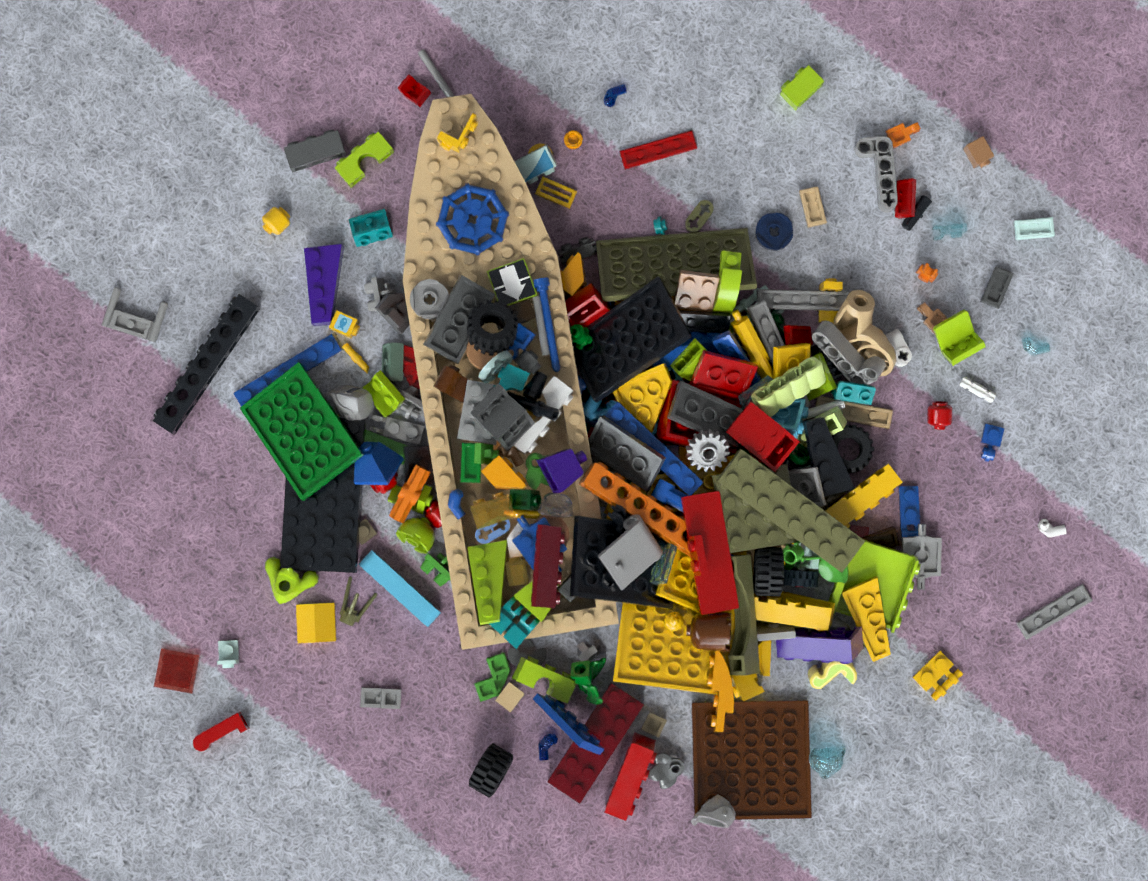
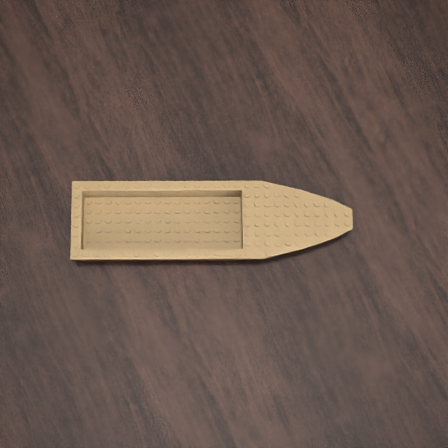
M472 94L432 101L419 142L412 183L403 272L404 293L462 650L508 642L503 638L507 633L506 631L500 635L491 625H480L468 547L482 545L476 540V530L492 519L503 516L504 508L509 509L510 490L496 489L482 472L481 483H461L462 443L478 442L457 439L463 403L436 389L433 385L444 365L449 366V364H452L460 369L459 373L462 376L478 382H483L478 377L481 370L475 368L470 363L466 351L459 364H456L423 345L436 319L429 320L419 317L411 307L410 293L420 281L427 279L436 280L443 284L450 294L459 276L463 275L494 293L487 271L523 258L532 282L539 278H549L550 286H548L547 294L560 371H553L550 355L542 356L536 319L522 323L523 326L536 334L526 350L528 352L532 350L539 357L537 361L542 366L539 371L547 375L544 388L555 376L573 390L571 395L574 397L567 406L563 405L559 411L562 413L555 422L551 421L548 427L550 429L543 438L539 436L536 440L538 445L532 453H539L545 456L565 449H572L574 454L583 451L587 456V461L580 465L584 472L583 475L563 492L553 494L550 486L542 483L536 489L540 491L541 504L539 511H537L542 513L540 517L555 515L561 518L569 529L567 550L563 552V564H559L561 569H563L561 571V583L571 574L574 516L601 519L598 496L579 485L590 464H592L558 256L525 180L497 128ZM472 113L477 115L476 121H478V125L474 132L471 131L467 137L469 142L465 149L461 148L458 153L452 149L447 151L439 146L440 143L437 137L440 131L458 140ZM465 183L496 190L498 198L510 215L507 217L502 237L503 241L496 243L477 256L474 253L450 249V245L439 227H436L443 203L442 198L465 186ZM471 193L472 199L484 201L486 196ZM467 194L456 199L453 203L459 205L467 200ZM490 200L487 204L492 214L498 213ZM451 206L449 207L446 221L453 218L455 209ZM470 215L467 222L476 224L478 217ZM499 218L493 219L491 230L495 233ZM453 225L447 226L455 239L458 236L456 229ZM489 234L478 240V244L480 245L492 236ZM468 238L460 240L461 243L474 245V240ZM535 288L537 296H540L539 292H537V288ZM431 294L424 299V302H428V305L435 301ZM494 296L491 303H495V300L497 301L496 296ZM530 298L534 310L533 298ZM486 323L482 326L489 333L502 331H498L496 323ZM519 349V355H520V354L523 352L522 349ZM513 350L508 351L512 356L514 355ZM512 360V362H511L510 365H513V366L519 368V367L515 364L514 360ZM532 373L528 376L524 387L534 376ZM498 374L494 375L496 378L489 382V384L497 385L500 382ZM509 390L517 395L523 396L522 394L524 390H522L521 393L515 390ZM542 394L541 398L537 399V401H543L546 404V400ZM536 416L534 422L536 423L537 421H539L542 418V416ZM498 441L496 446L493 445V450H497L500 446ZM519 451L524 464L515 467L512 459H507L514 466L512 470L515 473L519 471L526 479L528 471L526 459L532 453L527 452L525 455ZM533 460L532 465L537 467V461ZM481 464V471H482L487 465ZM526 482L527 488L525 490H533ZM455 489L462 490L464 494L461 498L460 507L466 514L460 519H457L448 507L449 494ZM507 517L510 521L509 531L490 543L507 540V537L518 523V517ZM526 518L529 524H533L537 520ZM500 519L497 521L498 525L493 528L494 531L499 528L505 530L507 522H502ZM490 529L487 532L481 530L479 538L487 540L488 534L492 533V530ZM508 543L502 607L517 592L533 581V570L523 556L510 558ZM560 593L559 605L556 604L555 609L551 608L542 622L540 621L525 639L619 624L616 602L575 597L569 602ZM517 600L511 606V610L515 611L521 603ZM524 607L521 610V614L512 621L517 624L521 620L520 617L529 610ZM531 614L525 623L531 624L536 617Z

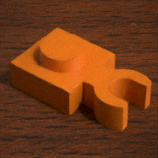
M928 263L925 265L921 264L916 271L919 275L918 278L925 283H928V281L932 283L938 275V269L931 268Z

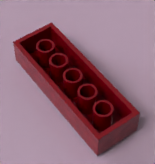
M613 683L609 685L601 697L603 700L602 704L596 705L584 724L589 729L587 732L590 735H595L601 741L599 744L604 748L603 752L598 755L579 747L573 741L547 781L579 804L644 706L643 703Z

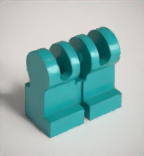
M513 596L501 608L500 622L490 623L489 625L500 635L506 631L507 633L503 638L517 649L540 620L535 618L531 624H526L525 621L532 614L528 611L515 624L512 620L521 614V610L525 606L521 604L515 611H512L511 606L517 601Z

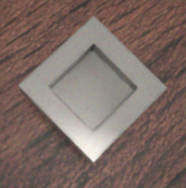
M581 642L577 646L582 652L578 656L581 661H591L600 654L594 645L588 648L584 642Z

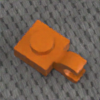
M918 122L906 128L901 123L886 130L885 133L891 139L893 149L910 142L911 138L909 135L919 132L921 128Z

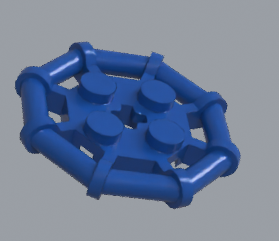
M465 183V186L442 198L443 203L436 227H439L450 245V249L474 253L477 256L496 243L503 241L502 237L507 217L510 215L498 198L496 190ZM471 193L486 196L484 201L472 199ZM467 194V200L459 205L453 203L456 199ZM490 200L494 204L498 213L492 214V212L490 211L489 207L487 206ZM451 206L455 209L453 218L446 221L449 207ZM470 215L478 217L476 224L467 222ZM499 218L495 233L491 230L493 219ZM453 225L456 229L458 236L455 239L447 226ZM489 234L492 236L480 245L478 244V240ZM462 238L474 240V245L461 243L460 240Z

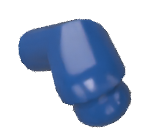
M460 489L451 491L448 499V507L457 519L466 514L460 507L461 498L464 495Z

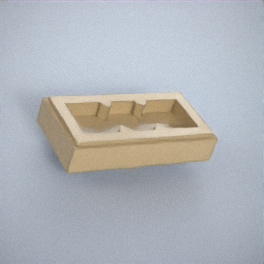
M818 186L799 190L807 228L826 224L827 221Z

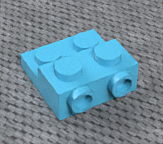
M795 399L791 405L779 409L771 417L796 439H798L799 434L803 435L804 426L802 421L808 417L809 408L806 407V399Z

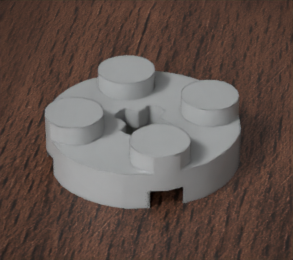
M433 279L423 280L411 291L410 304L419 317L429 320L436 319L449 293L440 282ZM429 294L435 298L431 305H428V302H424V299Z

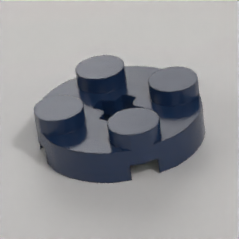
M768 213L758 221L755 236L763 248L778 251L784 249L793 238V225L791 220L782 213ZM777 227L779 229L778 236L770 235V228L775 229Z

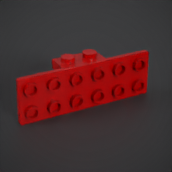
M714 491L682 497L681 501L688 537L687 546L691 554V569L694 572L700 613L705 615L738 609L739 603L720 492Z

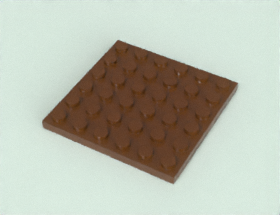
M808 700L734 702L733 713H725L723 732H714V727H711L712 715L716 713V707H713V702H692L694 815L699 812L705 802L719 794L727 799L736 813L735 820L812 818Z

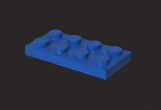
M537 693L534 696L533 700L579 747L598 755L603 752L604 748L599 744L601 741L595 735H590L587 732L589 730L588 727L576 720L577 716L571 711H567L565 709L566 705L562 701L554 700L547 694L543 696Z

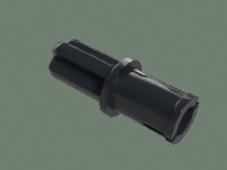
M922 195L915 205V217L905 218L901 225L905 230L910 231L919 218L923 217L922 214L932 203L927 196Z

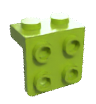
M965 309L935 325L933 328L940 351L952 366L986 347L984 341L974 332L969 313Z

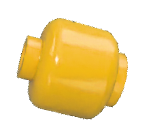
M272 207L262 217L264 223L262 227L268 234L280 235L290 225L289 219L291 217L282 207Z

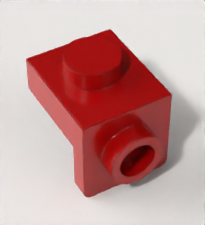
M410 74L398 86V90L402 95L418 107H421L431 95V91L417 82Z

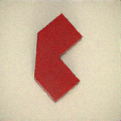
M404 345L403 374L410 386L420 390L414 349Z

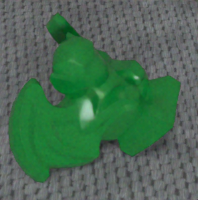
M606 658L592 662L578 661L571 664L570 677L575 679V684H578L579 689L587 694L586 700L591 704L599 705L603 702L597 687L592 684V680L603 669Z

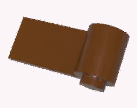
M449 364V366L444 365L433 387L463 403L467 380L470 379L462 376L459 373L460 369L452 364Z

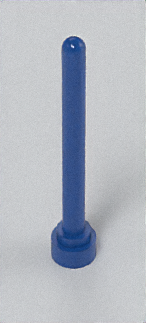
M548 277L533 280L534 288H537V292L540 294L552 369L554 372H559L560 363L547 294L550 282Z

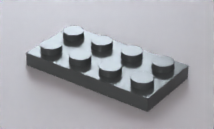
M460 275L423 345L459 364L469 342V338H467V323L470 312H472L475 306L478 307L479 303L483 302L486 304L488 300L492 301L495 294Z
M680 381L677 385L667 418L699 433L701 430L708 431L709 429L712 432L719 431L720 436H725L730 447L735 449L739 446V443L727 434L726 430L743 409Z
M604 415L599 417L588 440L591 454L645 491L650 490L666 457Z

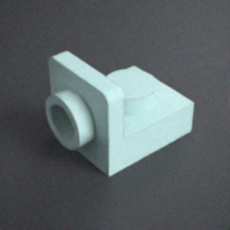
M238 640L218 641L219 660L217 665L222 664V668H234V664L239 663Z

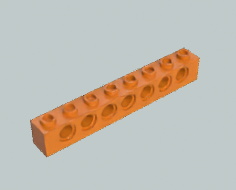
M601 462L590 464L579 485L611 506L618 504L624 507L630 516L640 515L652 533L691 558L687 546L688 540H684L682 536L683 532L686 531L683 516H676L670 507L666 505L661 506L657 503L655 497L640 492L641 489L635 484L626 483L623 476L618 473H611L605 464ZM602 477H605L608 480L607 487L602 486ZM619 488L624 491L623 498H620L617 494ZM635 499L640 501L639 509L634 506ZM652 509L655 510L657 514L655 520L652 519L650 516V511ZM668 520H670L673 524V528L671 530H669L666 526Z

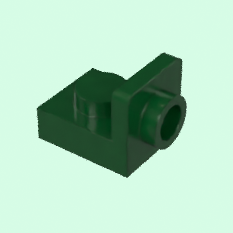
M510 489L509 509L539 511L541 504L540 491Z

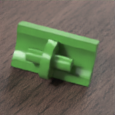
M440 552L436 556L442 561L439 563L428 553L424 557L426 560L420 568L428 575L435 567L440 573L433 580L441 587L448 581H451L449 571L443 567L444 565L448 567L447 556L445 557Z

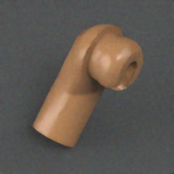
M501 445L497 448L499 456L511 458L515 467L524 464L516 447L513 446L508 452Z

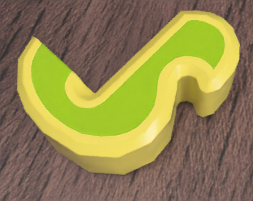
M838 661L822 662L821 668L813 665L807 674L811 686L815 689H822L839 673H842L853 685L857 680V672L853 662L849 664H841Z

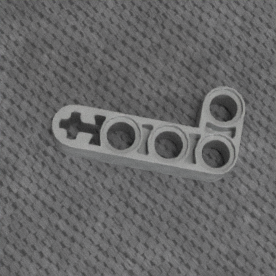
M885 136L861 138L854 148L855 154L859 158H874L878 207L882 212H891L896 207L898 201L892 141ZM884 143L887 146V150H880L878 144ZM859 145H866L868 147V151L862 152L859 148ZM880 162H886L889 169H882ZM883 180L889 181L890 188L883 187L881 182ZM890 193L888 195V202H892L890 206H887V203H884V201L887 198L886 194Z
M822 321L812 335V339L852 383L869 385L880 377L886 367L885 361L880 357L874 356L865 360L830 321Z

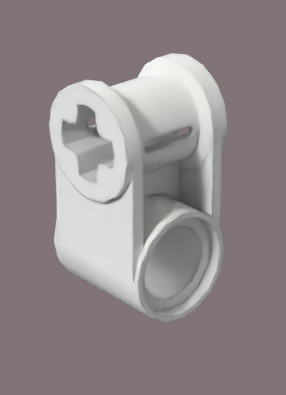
M895 329L887 333L886 337L896 351L895 365L903 367L911 360L912 353L899 329ZM905 354L906 358L903 360L899 359L898 356Z

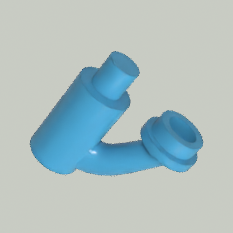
M590 395L583 406L585 420H598L600 416H605L617 402L610 400L606 403V409L596 412L602 400L596 403Z

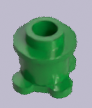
M579 324L570 327L572 343H576L575 347L577 349H582L584 345L592 342L593 339L589 335L588 328Z

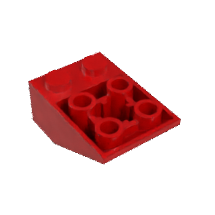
M592 283L565 300L568 322L571 326L579 324L587 327L613 309L608 302L602 300L601 294Z
M751 401L726 430L727 434L774 472L800 442Z

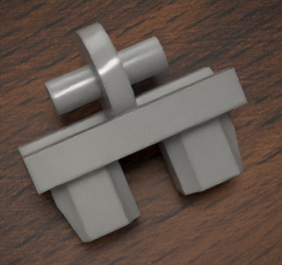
M373 277L370 282L364 284L366 294L374 293L375 300L368 301L367 303L368 310L372 312H378L375 307L386 294H397L395 289H390L389 283L385 284L384 278Z
M409 386L400 393L405 398L401 409L406 412V419H409L411 415L415 418H418L419 415L424 417L422 401L415 398L419 391L413 386Z

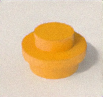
M571 130L565 134L564 144L567 148L574 150L582 145L583 138L578 131Z

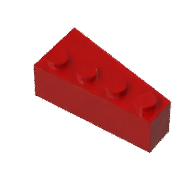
M634 732L631 746L628 747L624 763L621 765L617 781L614 783L604 813L624 821L627 820L628 815H633L636 807L633 802L635 798L639 799L643 789L640 787L642 780L646 781L650 772L647 769L649 763L653 764L657 755L654 752L656 740Z

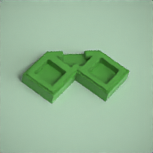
M505 652L486 659L492 677L474 683L480 702L499 696L511 671Z

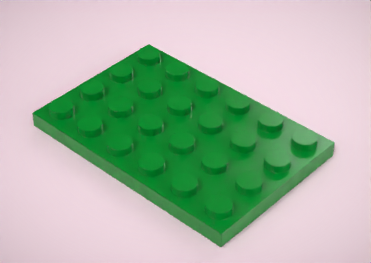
M300 362L240 407V410L302 501H305L364 455Z

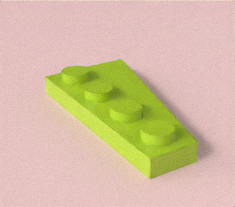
M507 540L468 547L480 625L500 622Z

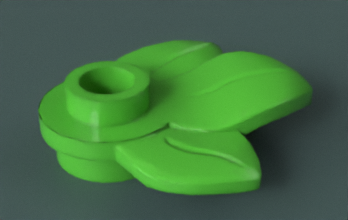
M532 453L526 459V467L528 469L526 481L533 490H536L540 483L549 486L539 465L537 467L532 465L533 460L545 457L539 453Z

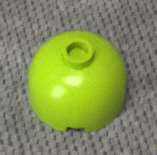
M423 517L421 519L409 518L405 520L396 532L397 537L404 544L407 541L415 546L414 550L423 554L429 552L435 541V532L430 526L431 522Z

